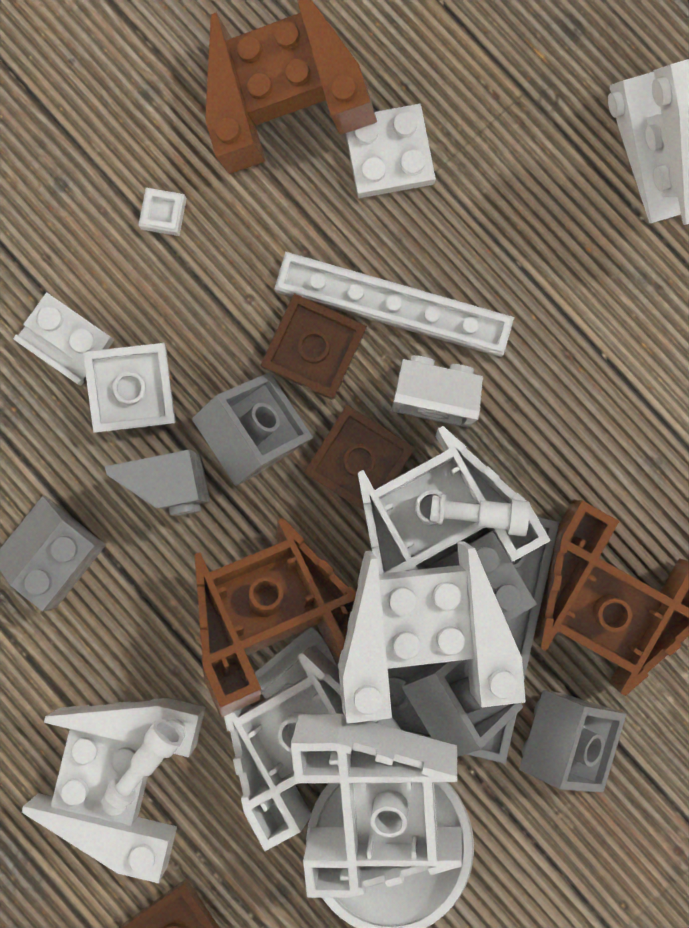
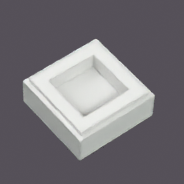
M146 188L138 225L140 229L180 236L187 200L185 194Z

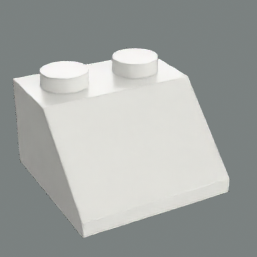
M413 355L411 360L403 359L393 399L392 412L469 428L478 420L483 376L473 374L474 369L465 365L451 364L450 369L434 366L435 360L423 356Z

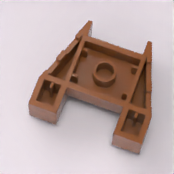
M297 0L300 9L298 14L231 38L217 12L211 14L205 121L215 157L229 174L266 162L256 125L314 104L327 101L330 115L340 135L377 122L368 88L358 62L312 0Z
M573 499L558 526L533 640L541 649L547 651L558 631L617 664L618 667L609 683L626 696L649 676L648 672L667 655L671 656L682 646L680 643L689 636V561L679 558L660 592L599 558L616 529L619 520L583 500Z
M284 518L279 519L277 522L276 539L278 544L209 572L201 552L194 554L203 675L220 718L260 700L262 689L247 655L318 625L336 665L339 663L356 591L351 586L348 588L337 577L334 569L324 559L321 560L304 543V538Z

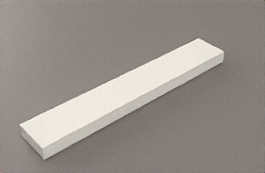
M285 252L274 288L276 293L293 297L295 293L328 308L498 357L504 355L514 317L289 252Z

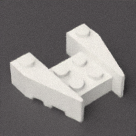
M689 59L653 70L654 72L609 85L611 91L608 95L609 110L614 118L616 117L649 223L681 215L683 225L689 224Z
M444 426L438 428L436 438L444 450L443 453L376 490L372 487L364 470L358 472L371 548L374 555L378 558L379 574L418 570L416 565L485 528L478 527V522L443 518V525L430 521L433 495L441 496V494H446L445 501L480 505V500L508 504L511 503V500H526L499 478L500 476L489 466L484 465ZM531 505L526 536L509 535L508 530L488 528L489 531L494 532L511 562L551 541Z
M464 541L457 542L459 565L382 574H379L378 558L372 551H365L357 582L358 588L347 625V635L338 663L342 709L347 724L392 718L388 678L389 668L467 660L470 693L481 708L526 702L521 654L474 547Z
M314 645L297 656L308 676L254 707L248 705L224 716L227 731L231 733L235 758L233 759L235 772L240 777L243 792L241 797L243 811L264 851L300 833L311 818V813L295 786L298 783H295L291 741L299 714H344L341 701L339 669ZM393 718L370 721L401 730Z
M159 698L150 701H127L107 705L58 708L45 716L44 723L70 729L54 795L49 796L38 793L23 806L22 813L114 872L159 883L168 867L177 826L138 817L148 776H144L134 789L136 794L134 801L124 809H117L110 805L105 798V792L111 780L121 779L130 768L131 758L144 743L145 733L156 720L167 721L179 730L183 741L174 754L189 757L197 746L206 707L170 698Z
M299 714L291 741L295 783H340L344 827H310L303 859L307 898H352L365 894L367 887L384 882L387 887L402 884L403 877L429 870L430 875L462 867V828L437 827L434 782H457V745L370 721L347 724L344 714Z

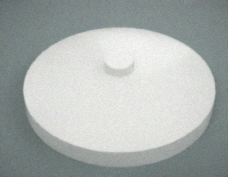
M434 782L437 827L462 828V867L430 875L429 870L403 877L402 884L387 887L384 882L367 887L365 894L352 898H323L331 910L341 919L355 928H427L443 917L455 905L470 877L474 856V839L466 808L448 782ZM329 783L316 801L308 823L306 845L310 827H344L340 783Z

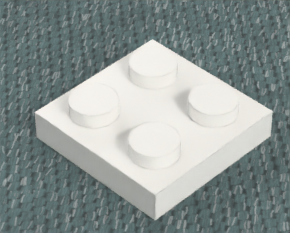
M421 103L375 112L376 123L345 133L358 199L435 184L436 178Z
M165 343L83 352L93 433L176 423Z

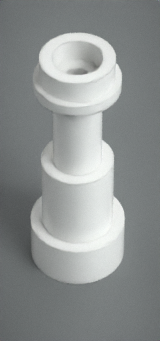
M446 494L432 496L430 521L438 522L443 525V518L478 522V527L508 530L509 535H527L530 514L529 501L511 500V503L508 504L480 500V505L445 501Z
M156 720L144 735V743L131 758L130 768L121 779H113L108 784L105 798L110 805L117 809H124L127 805L131 804L136 797L134 789L144 776H150L164 758H169L174 754L183 741L181 733L174 725L164 720Z

